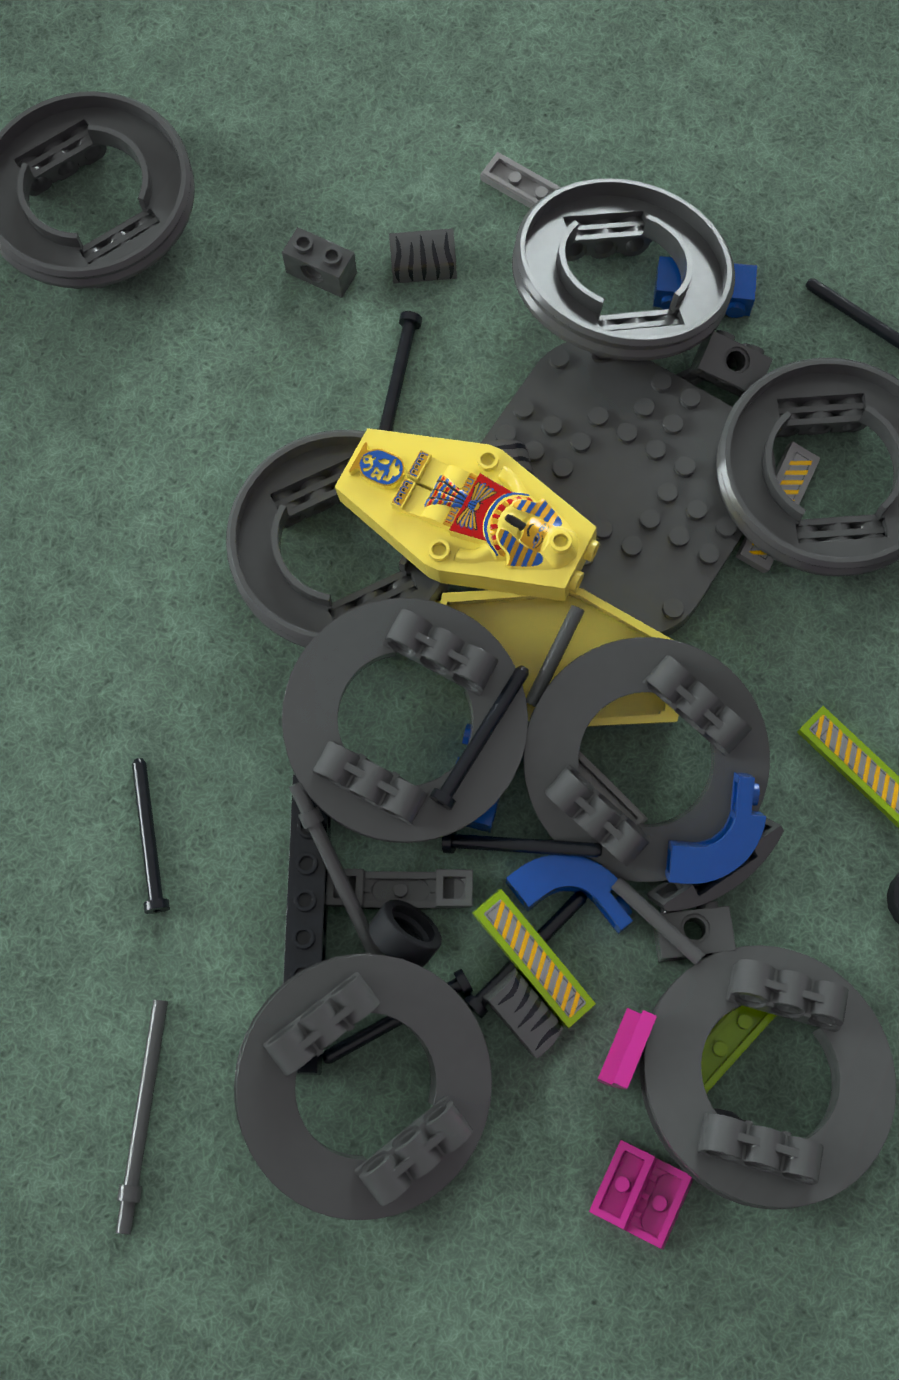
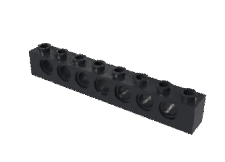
M293 775L292 785L299 782L296 775ZM293 795L291 804L283 984L300 971L326 960L327 868L308 828L304 829L298 817L301 812ZM320 809L324 818L322 824L331 840V818ZM314 1056L309 1062L298 1069L297 1074L321 1075L322 1056Z

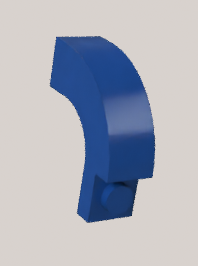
M734 772L729 817L724 827L713 837L698 842L668 840L665 877L669 883L700 884L714 881L730 874L749 858L761 839L766 822V816L763 813L752 811V805H758L760 787L758 783H755V777L748 773Z
M543 856L524 864L506 877V885L527 912L554 893L582 891L596 905L618 934L633 922L629 916L632 914V910L625 900L620 896L614 898L611 894L614 891L611 887L618 880L617 877L608 869L590 859L580 856Z

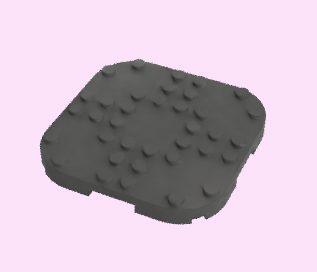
M568 342L563 343L549 351L536 364L481 442L486 444V442L511 439L525 443L528 448L534 476L597 527L596 541L600 542L593 561L586 560L581 570L584 572V577L579 588L586 590L666 636L676 632L690 619L744 535L734 523L724 505L716 473V457L720 436L733 407L651 360L632 361L616 359L609 363H597L592 359L590 352ZM772 449V465L775 473V457Z

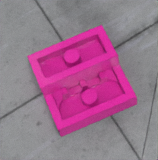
M629 1008L626 1009L597 1081L618 1089H628L657 1018L656 1015L642 1010L640 1014Z
M620 1140L589 1212L664 1250L694 1179L686 1172Z

